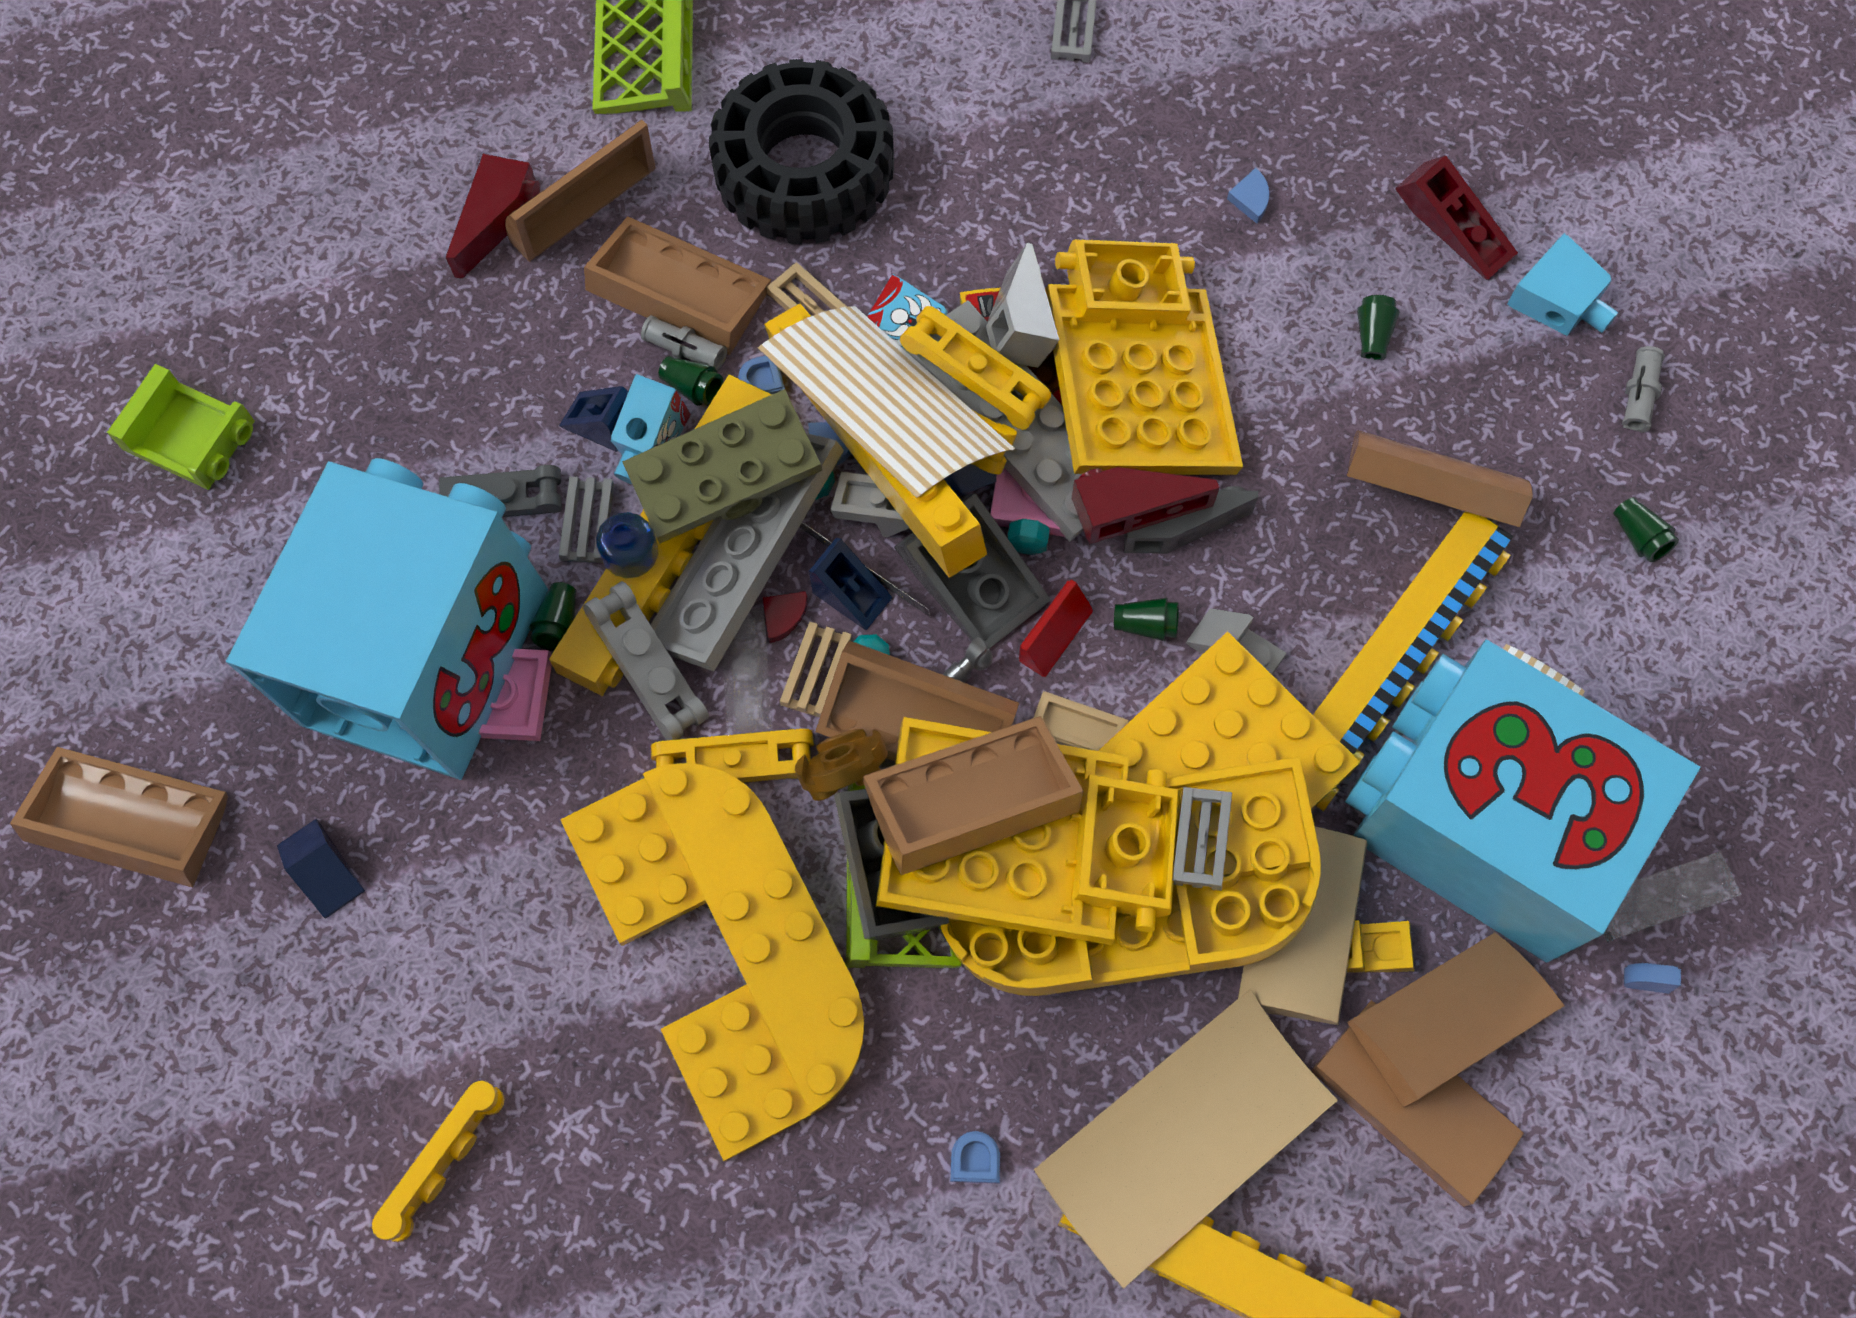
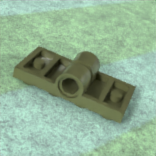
M785 389L622 461L659 543L665 542L720 516L724 520L743 517L761 505L762 497L822 471L821 463Z

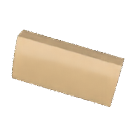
M1315 827L1320 852L1321 874L1312 912L1301 931L1284 948L1261 961L1244 965L1238 998L1251 989L1266 1013L1339 1025L1367 840Z

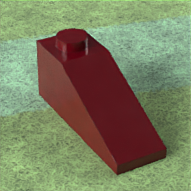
M482 154L446 254V260L455 278L463 279L507 236L505 225L507 216L540 193V183L535 179L529 162Z
M1446 155L1424 162L1395 188L1413 214L1486 280L1492 277L1518 253Z
M1121 467L1105 471L1097 468L1083 473L1078 479L1074 480L1071 499L1090 545L1213 507L1220 487L1215 479Z

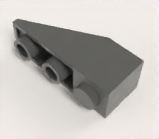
M1238 486L1226 487L1219 490L1213 507L1123 534L1124 553L1168 554L1252 514L1259 497L1258 491H1246Z

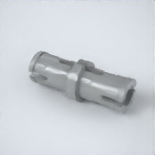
M652 315L643 324L641 339L671 351L674 358L683 360L687 358L700 364L713 366L717 371L725 362L727 347L696 335L695 330L690 327L684 326L679 328L661 321ZM671 337H675L682 341L690 343L696 346L697 350H693L689 347L672 341Z
M1645 346L1636 351L1633 376L1627 382L1625 393L1629 396L1625 416L1622 421L1623 428L1642 433L1649 431L1651 428L1654 403L1661 396L1662 385L1659 382L1662 362L1665 358L1663 350L1657 347Z

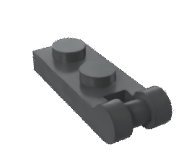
M541 465L535 470L439 477L440 495L448 497L456 483L478 487L494 495L505 505L506 510L503 517L562 511V496L557 494V485L561 484V469L555 465ZM540 487V494H537L536 497H529L528 488Z

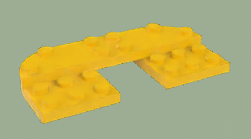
M1300 757L1166 778V787L1178 789L1180 792L1177 838L1184 787L1232 792V803L1222 891L1212 890V887L1206 886L1194 888L1190 884H1183V886L1173 885L1171 914L1156 918L1155 931H1138L1135 929L1136 916L1116 913L1114 942L1112 945L948 918L949 923L940 926L947 943L958 960L976 978L998 990L1023 996L1050 995L1239 967L1261 961L1275 954L1291 942L1307 922L1315 904L1321 874L1319 846ZM1193 800L1184 872L1194 873L1202 801ZM1212 802L1204 868V874L1213 875L1221 808V803ZM1162 803L1164 819L1166 821L1167 803Z
M677 763L644 772L645 778L560 819L621 946L707 903L737 963L746 985L661 1028V1032L725 1162L815 1114L842 1091L850 1080L860 1057L864 1038V1015L861 999L854 980L763 803L746 784L725 771L702 764Z

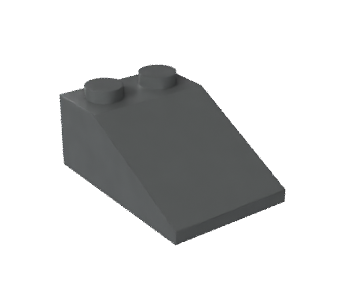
M975 493L959 496V499L980 523L987 551L985 557L949 578L914 533H911L894 548L914 576L968 638L973 641L975 638L980 637L987 644V648L990 649L1051 601V599Z

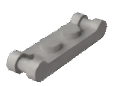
M621 581L611 587L610 594L599 600L595 597L583 605L588 619L666 740H677L684 735L683 730L690 725L699 726L709 719L706 707L694 695L637 605L632 590L625 582ZM620 610L626 622L615 627L610 620V615ZM676 698L682 710L672 715L665 704Z

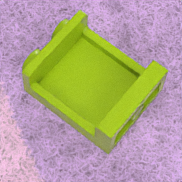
M155 364L107 433L123 451L209 490L215 480L222 479L227 473L230 464L229 459L239 445H244L250 439L255 420L244 405L234 401L230 406L180 383L170 370Z

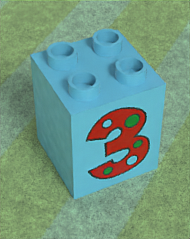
M372 459L366 472L328 461L226 663L302 727L462 780L481 738L479 730L482 724H487L493 710L490 705L491 703H496L505 683L503 676L504 674H509L514 659L512 655L515 649L522 648L530 631L529 626L548 591L547 586L528 559L531 545L524 538L508 529L502 520L506 510L505 505L497 497L483 489L469 484L456 483L449 496L446 497L423 490V482L416 474L397 463L385 459Z
M1486 639L1465 666L1442 653L1425 680L1420 682L1392 726L1395 730L1412 739V742L1393 731L1377 756L1374 755L1346 798L1345 803L1365 815L1353 836L1367 840V850L1548 963L1604 934L1701 767Z

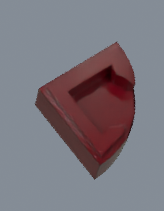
M806 591L763 597L769 643L786 638L801 622L807 610Z

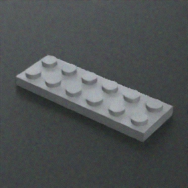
M966 301L946 315L991 347L986 330L987 321L969 301ZM937 334L929 335L937 342L942 338ZM903 347L908 354L970 409L996 423L1005 424L1017 432L1013 443L1015 450L1006 451L1004 454L1006 458L1004 468L1046 516L1060 528L1061 533L1069 542L1081 534L1084 530L1071 497L1074 480L1078 479L1082 474H1074L1063 406L1051 394V399L1045 407L1034 412L1035 420L1026 430L1018 429L1008 421L1007 416L922 355L912 354ZM1014 363L1040 381L1026 365ZM1014 389L1011 394L1022 401L1023 395Z
M806 433L821 463L822 471L762 497L761 505L743 517L724 520L720 516L714 519L651 623V627L671 657L715 671L844 452V449L836 440Z

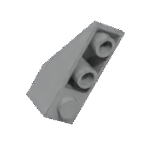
M1027 243L1005 275L987 321L986 330L991 348L1013 363L1038 368L1048 354L1054 350L1059 337L1033 244Z

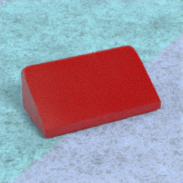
M1072 579L1066 582L1020 645L1019 662L1042 677L1048 675L1093 612L1090 603L1077 582Z

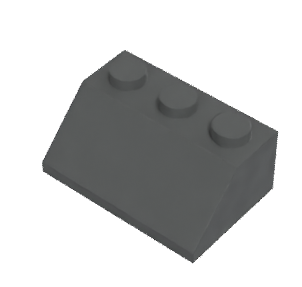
M866 789L834 794L864 939L883 940L915 934L948 924L949 919L945 917L876 906L885 844L884 836Z

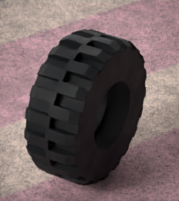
M791 59L789 63L777 65L775 62L764 66L762 71L756 74H748L738 82L739 86L735 90L732 88L721 101L722 109L719 108L714 113L711 122L712 133L709 136L710 156L716 187L721 192L724 205L729 212H737L738 221L748 229L752 230L756 226L760 229L761 236L776 240L777 236L787 238V243L802 244V239H815L816 243L830 241V235L840 232L844 236L855 230V223L860 219L863 222L868 221L876 213V202L883 203L889 192V182L893 179L894 175L893 127L889 123V112L884 102L877 98L876 91L864 80L858 81L856 74L843 67L837 69L832 67L829 62L816 60L813 63L804 62L803 59ZM796 135L819 136L829 140L838 147L837 151L824 162L804 168L784 166L767 156L776 144Z

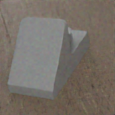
M841 472L831 507L834 518L876 523L883 537H890L909 528L869 475Z
M1211 608L1186 641L1187 645L1203 654L1228 631L1272 675L1286 655V652L1249 629L1254 618L1251 615Z

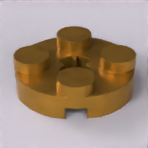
M854 729L832 736L816 745L819 754L810 761H808L804 754L795 765V773L802 788L810 792L812 799L821 801L833 796L838 789L853 783L863 786L865 775L880 771L879 766L886 759L888 751L879 731L873 729V735L867 736L864 729Z

